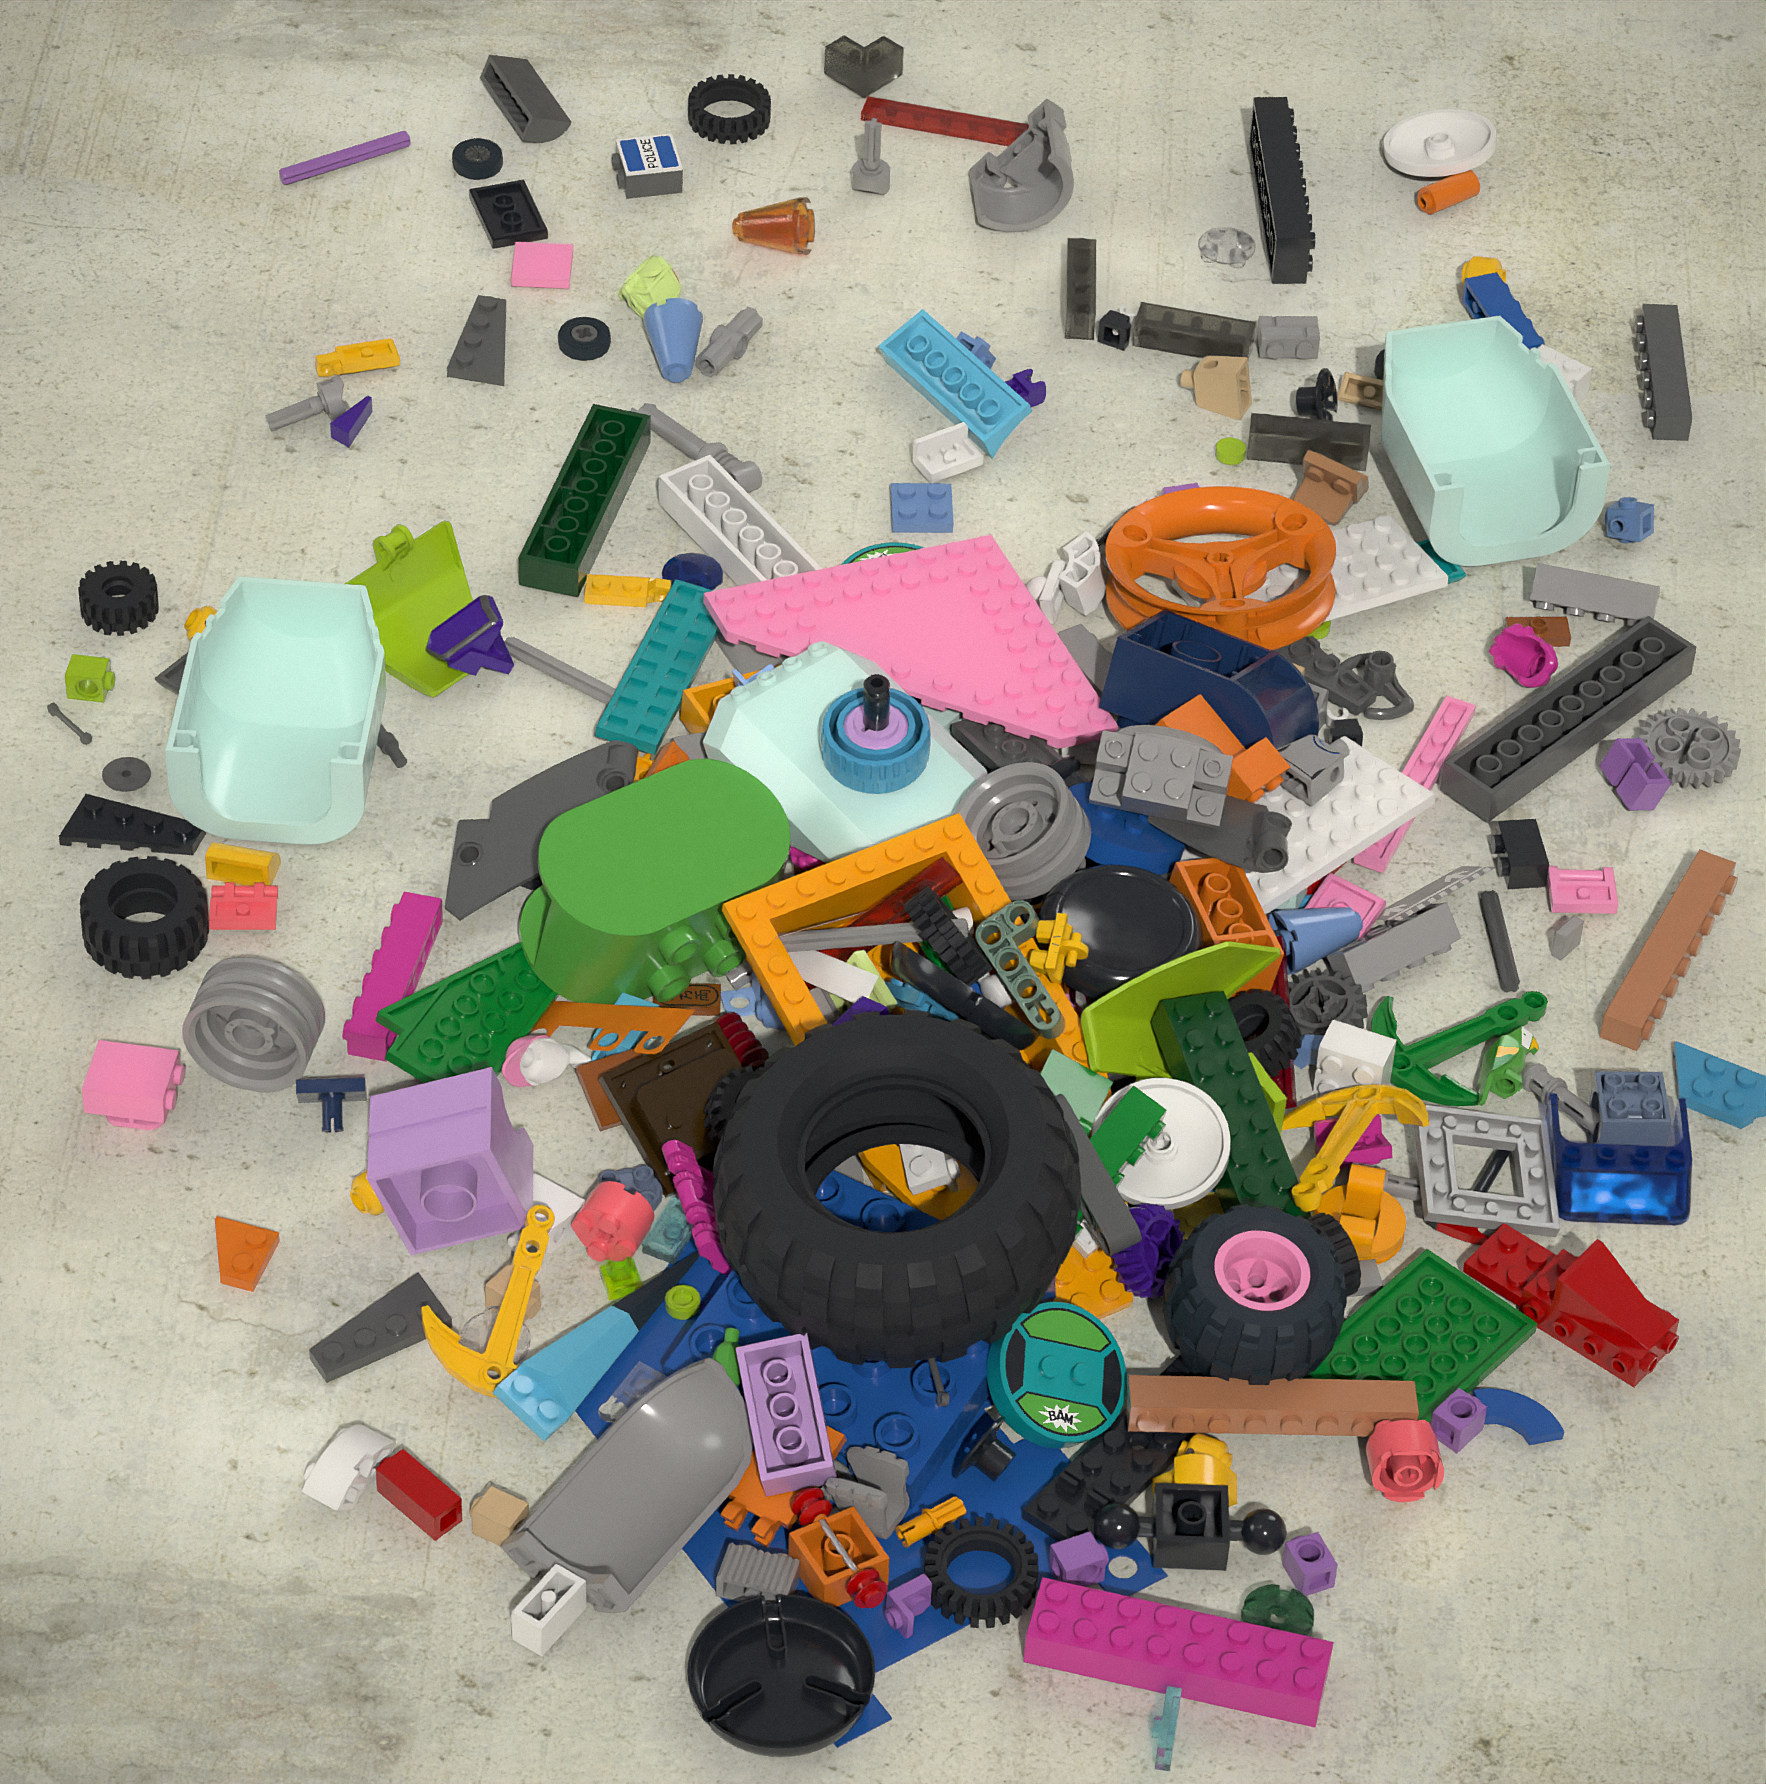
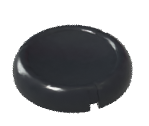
M1120 864L1098 865L1071 874L1050 891L1038 914L1039 920H1056L1057 913H1065L1068 915L1067 923L1073 927V933L1082 934L1081 943L1088 946V957L1077 959L1075 967H1069L1065 964L1062 982L1074 990L1095 999L1102 998L1123 984L1156 967L1203 949L1202 924L1188 897L1164 877L1135 866ZM1036 938L1039 950L1049 951L1050 944L1039 943Z
M896 941L890 954V968L902 980L918 988L954 1013H958L964 1021L979 1026L983 1032L994 1040L1003 1039L1018 1051L1027 1049L1038 1039L1040 1034L986 997L975 992L974 989L901 942Z
M777 1594V1603L766 1604L764 1596H759L727 1608L713 1618L695 1640L688 1660V1685L691 1698L700 1717L724 1741L741 1750L757 1755L793 1757L816 1752L835 1743L856 1725L871 1700L875 1683V1660L871 1646L862 1630L837 1608L820 1600L799 1595Z

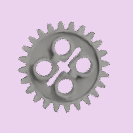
M1678 707L1677 714H1673L1670 710L1666 709L1664 717L1655 713L1654 720L1647 719L1645 726L1640 728L1638 738L1643 740L1655 758L1651 765L1653 763L1660 765L1667 777L1671 779V786L1679 781L1682 782L1684 789L1688 787L1689 783H1693L1696 789H1700V785L1703 782L1708 787H1712L1713 780L1723 783L1724 776L1731 777L1732 771L1737 769L1741 748H1739L1740 739L1735 738L1736 731H1727V722L1718 724L1717 715L1709 719L1706 717L1707 711L1696 715L1694 708H1691L1689 713H1684ZM1697 732L1695 735V740L1692 741L1690 748L1688 750L1687 758L1684 764H1681L1682 757L1686 754L1687 749L1689 747L1690 739L1693 733Z

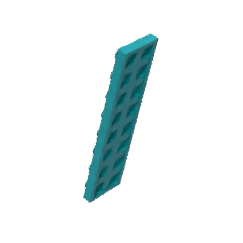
M675 579L599 720L595 731L596 737L610 742L614 740L627 742L636 746L639 751L653 755L656 754L681 707L683 690L689 689L693 684L720 632L703 603L704 593L713 590Z

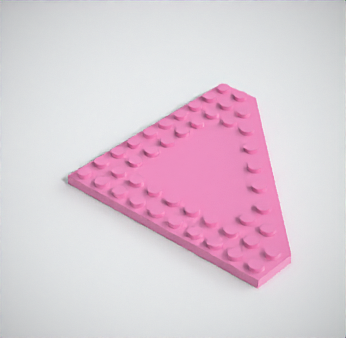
M992 535L704 593L703 603L728 642L738 645L740 641L756 645V651L780 658L782 654L790 657L797 656L808 650L811 644L824 641L874 661L908 695L922 699V705L944 712L947 708L962 712L963 718L987 725L989 721L1003 725L1006 732L1027 739L1031 735L1046 739L1047 745L1058 749L1101 740L1103 730L1110 732L1118 731V725L1109 711L1099 708L1101 699Z

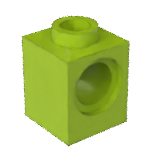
M72 654L65 673L67 698L104 703L108 690L112 691L115 685V672H111L110 659Z

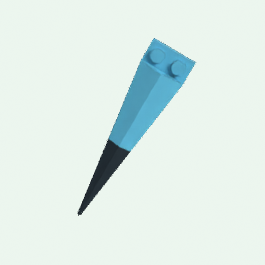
M694 1252L522 1362L513 1373L497 1385L493 1394L545 1442L566 1424L612 1364L662 1304L666 1293L679 1283L700 1256L699 1252Z

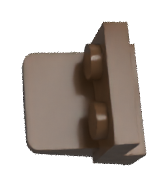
M1308 449L1303 458L1304 480L1293 500L1314 511L1326 523L1338 525L1354 503L1358 504L1363 495L1368 491V476Z

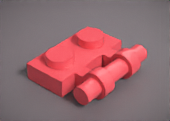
M225 882V886H212L209 930H276L278 885H265V882H255L254 885H235V882Z

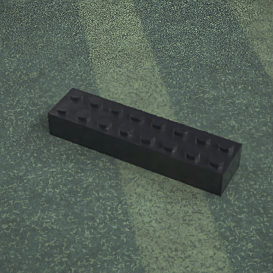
M1253 97L1249 146L1272 284H1306L1307 272H1312L1313 257L1310 255V249H1315V232H1310L1312 231V214H1307L1309 213V196H1304L1306 195V179L1302 178L1303 161L1299 160L1300 144L1296 143L1297 126H1292L1294 124V109L1289 108L1287 97Z

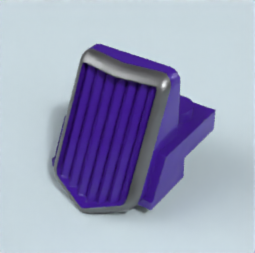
M480 595L430 632L426 652L440 660L446 661L451 668L476 676L481 666L508 675L514 667L513 660L500 632L503 627V619L492 596Z

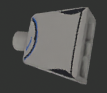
M1308 735L1277 749L1291 766L1282 775L1285 781L1281 786L1311 807L1314 806L1343 781L1344 758L1350 753L1347 744L1342 739H1337L1333 743L1327 744L1316 735Z

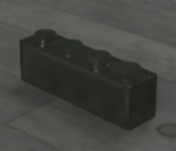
M1067 238L1065 339L1094 340L1096 318V239Z
M1141 302L1134 322L1132 346L1202 359L1206 356L1247 357L1249 362L1254 345L1256 322Z
M1251 413L1247 460L1303 465V458L1309 449L1353 470L1366 471L1371 425Z

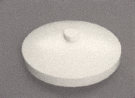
M1458 109L1432 110L1410 116L1395 124L1384 138V153L1387 162L1403 173L1422 177L1449 176L1469 171L1486 162L1497 148V134L1493 123L1480 114Z
M1169 1078L1145 1079L1134 1082L1117 1091L1100 1109L1093 1125L1091 1137L1133 1085L1167 1110L1163 1119L1166 1127L1155 1141L1149 1138L1142 1147L1146 1151L1134 1167L1128 1164L1122 1172L1125 1178L1117 1189L1123 1200L1135 1206L1139 1204H1157L1158 1206H1164L1165 1210H1171L1190 1205L1207 1195L1222 1178L1230 1156V1131L1228 1123L1216 1102L1201 1089L1189 1083Z

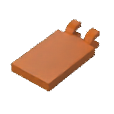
M827 1426L833 1460H835L847 1439L844 1434ZM754 1449L750 1465L738 1486L728 1496L733 1501L726 1505L720 1515L726 1519L724 1522L725 1526L737 1532L748 1512L760 1517L751 1532L756 1535L755 1541L768 1548L779 1527L783 1526L790 1530L799 1517L792 1512L791 1506L795 1496L803 1489L766 1497Z

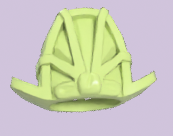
M652 255L627 278L620 287L618 295L622 301L626 299L627 305L644 319V313L650 305L657 302V306L666 304V299L678 298L681 292V285L672 266L662 257Z

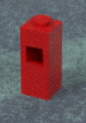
M404 1449L392 1457L385 1458L376 1468L377 1492L434 1541L463 1521L462 1498Z

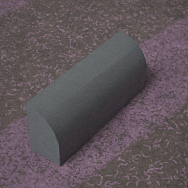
M489 54L480 79L522 140L545 143L560 137L572 122L528 59Z

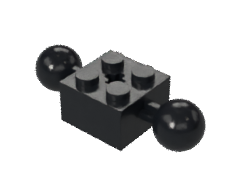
M1155 1483L1152 1517L1138 1516L1137 1512L1129 1505L1115 1502L1101 1508L1094 1521V1531L1098 1540L1111 1549L1127 1548L1138 1537L1152 1538L1153 1568L1226 1571L1230 1541H1242L1249 1551L1257 1555H1270L1282 1547L1287 1535L1284 1520L1278 1513L1270 1509L1260 1508L1253 1510L1245 1516L1243 1521L1229 1520L1228 1485Z

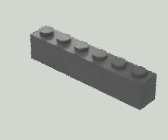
M1642 304L1641 315H1636L1635 333H1640L1637 338V351H1642L1640 353L1639 368L1644 370L1642 373V389H1647L1644 394V408H1649L1647 410L1646 426L1651 427L1653 440L1688 441L1692 424V411L1678 305Z

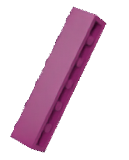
M404 891L399 904L395 903L393 905L391 924L389 927H384L381 937L382 946L380 950L376 949L374 951L371 972L364 975L361 997L356 996L353 1003L352 1019L346 1020L342 1037L343 1040H347L348 1055L387 1062L385 1060L386 1053L395 1042L397 1034L375 1021L377 1013L381 1009L414 994L443 923L442 898Z

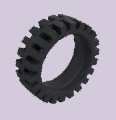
M723 74L717 75L715 80L711 76L706 78V82L702 80L698 82L697 86H694L689 93L690 127L692 126V130L695 133L699 132L700 137L705 138L708 136V141L714 142L716 139H719V144H725L726 140H729L730 145L737 144V140H740L741 143L748 142V137L751 140L757 139V136L763 135L765 129L767 130L771 118V97L769 91L764 89V85L760 82L756 84V80L752 78L746 81V76L739 75L737 79L734 78V74H728V78H724ZM720 101H737L745 103L755 110L748 115L725 118L713 115L704 110V108Z

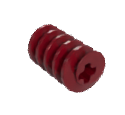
M731 1012L719 1017L715 1022H718L743 1068L752 1066L754 1072L758 1067L764 1068L765 1061L769 1058V1053L762 1047L760 1041L755 1039L754 1033L749 1030V1027L742 1021L740 1015Z

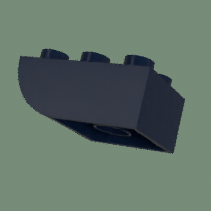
M1168 610L1158 613L1117 637L1099 708L1117 714L1116 723L1121 729L1135 725H1156L1163 717L1201 694L1246 750L1265 737L1276 749L1308 735H1316L1318 737L1319 713L1312 689L1296 666L1277 652Z

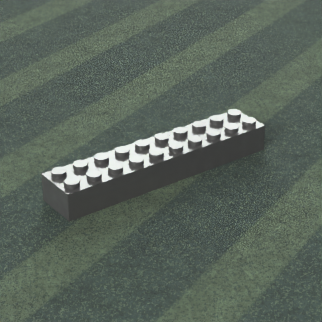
M1647 616L1445 761L1440 790L1489 823L1690 676L1697 647L1650 616Z

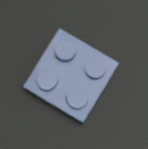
M891 483L892 532L953 533L951 484Z

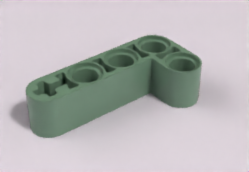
M1016 900L984 920L977 927L976 939L1036 1031L1046 1039H1053L1063 1033L1066 1022L1065 1018L1018 948V946L1036 934L1040 920L1028 902ZM1019 915H1030L1027 923L1020 926L1015 925V920ZM991 934H1001V938L997 943L986 944V940ZM1019 960L1018 967L1015 970L1004 971L1008 961ZM1037 987V992L1033 997L1022 998V993L1026 988ZM1042 1007H1044L1052 1019V1022L1049 1024L1044 1022L1038 1012Z

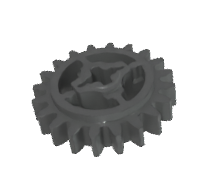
M1325 969L1323 974L1318 976L1314 970H1311L1309 978H1305L1301 974L1298 975V984L1288 981L1290 1011L1301 1030L1302 1036L1305 1034L1324 1036L1332 1019L1361 1029L1364 1028L1363 1019L1368 1018L1366 994H1363L1361 984L1354 985L1352 976L1343 980L1342 971H1338L1332 977L1329 975L1328 969Z

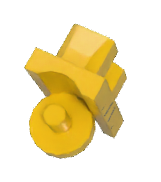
M1057 913L1056 920H1040L1038 922L1036 938L1039 943H1049V951L1033 949L1029 961L1034 972L1048 974L1051 983L1061 984L1065 964L1069 967H1075L1077 959L1088 957L1089 948L1084 943H1081L1082 934L1073 933V927L1067 923L1068 915L1065 913Z

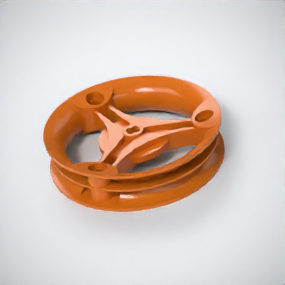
M1212 486L1167 493L1141 503L1128 511L1115 523L1106 540V561L1111 571L1106 585V601L1115 620L1127 631L1158 613L1168 610L1269 650H1275L1290 645L1312 633L1326 620L1335 602V582L1330 571L1336 558V542L1331 529L1319 515L1308 507L1290 498L1268 491L1244 487ZM1204 534L1253 536L1229 542L1184 543L1173 541ZM1288 563L1310 571V575L1305 583L1281 598L1270 602L1244 598L1261 588L1267 579V572L1279 565ZM1146 572L1158 574L1175 580L1181 589L1191 595L1203 598L1207 603L1203 604L1200 608L1174 603L1148 592L1136 583L1135 579L1141 577Z

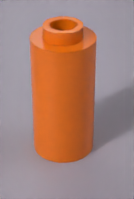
M1472 170L1427 185L1418 192V206L1427 214L1432 215L1477 196L1480 192L1478 177Z

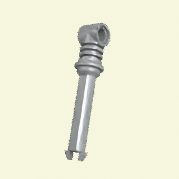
M644 403V406L640 407L639 410L631 408L632 412L651 415V430L695 461L711 455L747 493L761 487L762 474L754 462L738 460V458L728 453L727 447L720 442L706 443L658 410L654 404Z

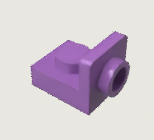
M925 1574L887 1593L885 1618L889 1626L894 1630L898 1629L905 1639L913 1635L914 1616L920 1615L931 1605L932 1583Z

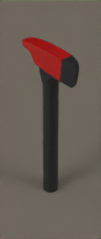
M1496 1149L1473 1191L1485 1193L1489 1191L1511 1151ZM1425 1221L1427 1225L1436 1231L1471 1244L1482 1245L1489 1239L1477 1227Z

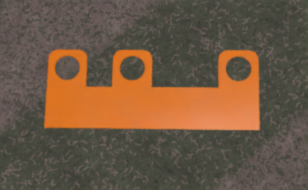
M555 1001L533 1031L546 1029V1035L550 1037L559 1026L602 1028L603 1030L589 1045L590 1050L597 1051L614 1050L631 1030L648 1031L635 1047L634 1052L657 1054L665 1048L695 1010ZM616 1033L619 1035L618 1040L609 1046L602 1047L598 1045L599 1040L607 1034ZM662 1036L664 1038L663 1043L655 1049L647 1050L643 1047L644 1043L652 1037Z

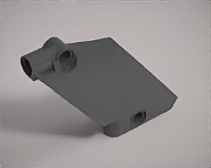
M618 740L606 742L560 762L494 798L489 819L459 820L445 909L461 921L511 890L540 876L538 849L543 833L548 825L559 815L632 784L637 765V747Z
M1193 785V788L1203 790V789H1201V788H1199V787ZM1227 795L1219 829L1147 815V822L1163 832L1229 864L1259 873H1269L1282 870L1288 863L1287 836L1292 827V822L1283 814L1273 811L1269 812L1265 805L1251 803Z

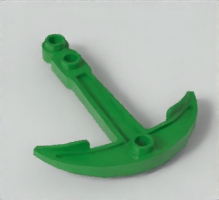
M1529 991L1524 993L1521 999H1510L1486 1010L1485 1014L1406 1046L1396 1034L1397 1021L1393 1013L1394 998L1387 996L1373 1015L1371 1032L1396 1040L1390 1079L1396 1087L1408 1090L1421 1100L1440 1105L1457 1107L1479 1105L1478 1092L1463 1086L1446 1074L1442 1075L1441 1079H1438L1428 1069L1494 1036L1509 1034L1519 1027L1527 1025L1528 1021L1535 1022L1540 1020L1546 1013L1548 1000L1540 992Z

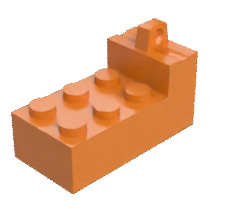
M1217 858L1176 862L1169 881L1181 893L1185 894L1193 904L1202 924L1203 949L1227 941L1280 948L1281 956L1238 989L1231 997L1236 998L1243 991H1246L1247 994L1251 993L1252 989H1260L1261 993L1265 990L1271 991L1284 952L1243 868Z

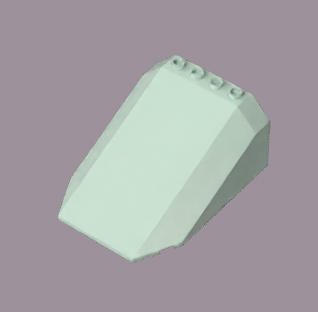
M822 641L811 644L808 650L797 656L785 659L780 666L771 671L760 673L752 682L745 686L734 688L729 695L720 699L703 744L708 759L719 760L740 767L755 776L771 790L782 805L790 827V845L825 863H830L954 815L964 795L973 785L988 774L986 769L925 711L929 718L931 733L930 755L925 770L914 782L894 792L869 794L852 790L835 780L826 769L821 752L823 718L831 704L847 692L863 688L865 679L874 674L885 676L890 682V688L906 692L874 661Z

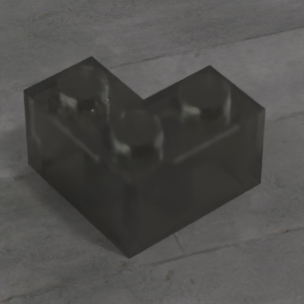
M843 35L825 46L824 74L865 98L903 75L904 47L885 36L863 47Z

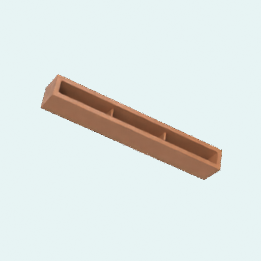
M1703 850L1698 851L1603 1017L1600 1038L1635 1051L1639 1049L1643 1040H1650L1655 1028V1019L1661 1020L1666 1010V999L1675 996L1679 986L1678 978L1686 976L1691 964L1690 957L1698 955L1703 943L1702 936L1710 934L1715 921L1714 915L1720 916L1726 903V894L1732 895L1738 880V877L1733 876L1736 862Z
M1129 1375L1126 1393L1128 1431L1365 1437L1371 1436L1375 1432V1425L1381 1421H1417L1419 1414L1415 1381L1294 1379L1288 1382L1286 1378L1271 1380L1269 1385H1249V1381L1229 1378V1381L1218 1377Z

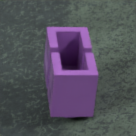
M1617 738L1600 764L1608 781L1613 786L1618 787L1616 791L1629 811L1654 810L1671 785V781L1658 763L1651 765L1655 758L1641 738Z

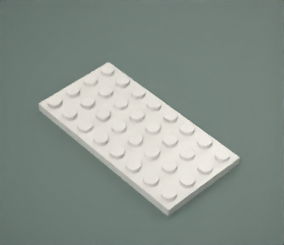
M1390 515L1380 516L1370 521L1351 524L1348 527L1332 531L1336 542V558L1330 572L1335 582L1336 592L1333 608L1325 621L1448 586V575ZM1288 563L1279 565L1267 572V579L1261 588L1244 598L1257 599L1264 602L1281 598L1305 583L1310 575V571ZM1172 580V587L1189 606L1200 608L1203 604L1207 603L1203 598L1187 593L1178 586L1175 580Z
M1346 736L1340 738L1347 744L1350 752L1344 758V779L1314 806L1311 807L1281 785L1270 793L1267 789L1263 790L1265 795L1255 804L1265 805L1269 812L1273 811L1283 814L1292 822V827L1287 836L1289 859L1285 868L1269 873H1259L1243 868L1265 915L1434 805L1435 794ZM1186 845L1181 860L1214 857Z

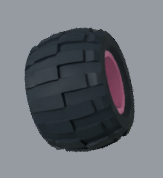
M1248 1204L1232 1206L1223 1215L1212 1214L1194 1228L1188 1239L1183 1240L1169 1264L1162 1298L1165 1325L1174 1349L1180 1350L1183 1363L1194 1374L1200 1373L1205 1377H1218L1229 1381V1378L1247 1380L1249 1385H1269L1271 1380L1286 1378L1289 1382L1294 1379L1308 1377L1333 1350L1335 1340L1340 1335L1347 1298L1344 1273H1342L1341 1265L1338 1263L1335 1249L1327 1237L1320 1236L1315 1232V1229H1313L1314 1224L1300 1215L1295 1217L1283 1212V1208L1270 1205L1258 1208L1249 1207Z

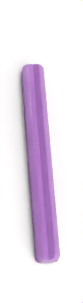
M400 131L280 169L279 177L284 185H288L409 147L411 145L410 136L406 131Z

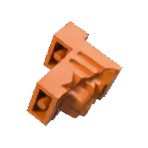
M1201 694L1163 717L1155 725L1192 733L1217 746L1223 754L1233 756L1227 795L1244 801L1255 803L1265 795L1263 790L1267 789L1269 793L1275 790L1285 781L1282 775L1291 767L1267 737L1246 750Z

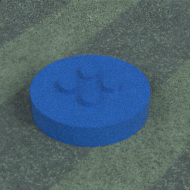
M1093 782L1079 783L1069 788L1090 821L1091 841L1086 853L1087 858L1102 865L1120 864L1135 866L1158 875L1171 872L1174 869L1175 863L1180 862L1187 844L1147 822V815L1090 804L1089 797Z

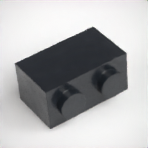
M1536 819L1498 821L1496 835L1491 836V850L1493 854L1498 855V874L1500 877H1504L1507 890L1546 887L1549 861Z

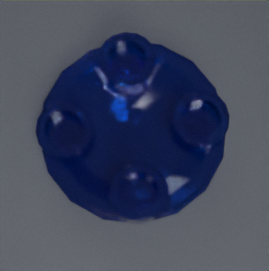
M691 552L679 554L669 559L663 566L662 579L671 580V585L677 579L713 590L723 583V570L714 558L705 554Z

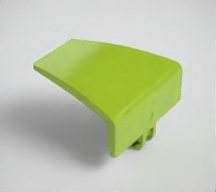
M444 520L415 539L406 526L397 524L391 529V533L386 536H379L373 540L372 545L377 563L344 584L366 586L373 610L375 626H377L379 631L380 644L383 645L385 652V671L413 689L429 697H436L468 676L469 673L451 668L446 661L440 660L426 652L430 632L472 602L473 599L452 524L449 521Z
M1230 941L1223 942L1156 967L1092 1003L1084 1009L1081 1015V1026L1091 1071L1135 1076L1136 1082L1151 1078L1173 1079L1151 1023L1162 1000L1224 991L1227 999H1229L1238 989L1281 956L1280 948Z

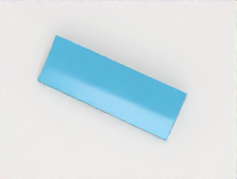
M924 309L878 346L886 363L954 425L965 422L968 426V438L991 459H993L996 452L1016 426L1032 412L1029 403Z

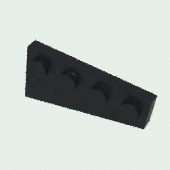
M85 794L60 833L59 843L60 846H72V842L87 843V848L100 849L102 844L120 845V850L134 851V849L139 847H148L153 853L194 855L206 832L182 818Z

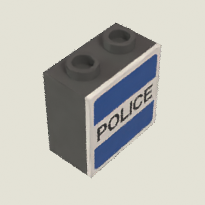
M672 133L616 139V153L611 155L612 167L614 171H617V184L619 188L624 189L626 199L682 193L683 167Z

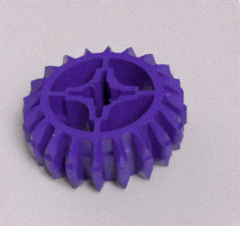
M1139 1204L1130 1208L1129 1211L1139 1227L1142 1241L1110 1256L1115 1260L1113 1271L1119 1272L1118 1283L1125 1284L1126 1292H1132L1134 1297L1160 1298V1296H1163L1169 1264L1176 1250L1183 1242L1185 1232L1179 1230L1180 1220L1173 1219V1212L1165 1210L1164 1206Z

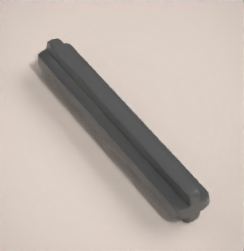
M1494 890L1490 892L1484 891L1481 893L1480 904L1501 988L1506 993L1510 991L1516 992L1519 989L1520 980L1499 896Z

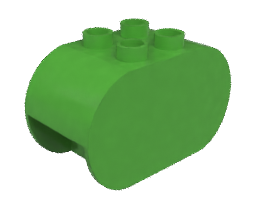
M693 759L674 765L559 815L544 831L538 849V869L543 885L530 895L524 905L520 918V942L532 970L545 985L570 1001L613 1005L622 993L643 1000L655 996L658 1002H667L680 995L689 986L691 979L710 971L714 977L725 976L724 973L743 963L746 953L723 914L722 907L728 901L779 882L790 847V827L782 805L765 784L740 767L719 760Z

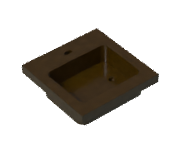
M718 1022L712 1023L666 1045L657 1054H647L601 1076L599 1079L601 1086L648 1167L653 1169L654 1177L661 1184L665 1198L677 1193L673 1182L676 1175L669 1171L662 1152V1147L666 1142L678 1140L692 1147L698 1165L714 1173V1158L717 1151L716 1146L719 1142L716 1139L711 1141L708 1137L711 1128H705L704 1120L708 1116L703 1114L704 1107L708 1103L707 1099L725 1076H728L736 1069L739 1071L743 1069L741 1062ZM670 1065L671 1068L664 1069L663 1066Z

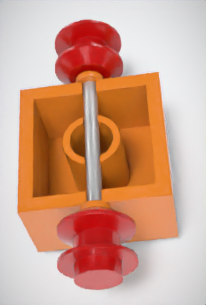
M820 1488L801 1490L795 1496L791 1510L795 1515L800 1516L799 1522L804 1527L789 1533L788 1553L793 1559L797 1558L800 1561V1579L814 1599L835 1608L854 1600L858 1608H874L884 1600L888 1589L889 1556L854 1506L829 1516L832 1511V1504L829 1500L824 1499V1492Z

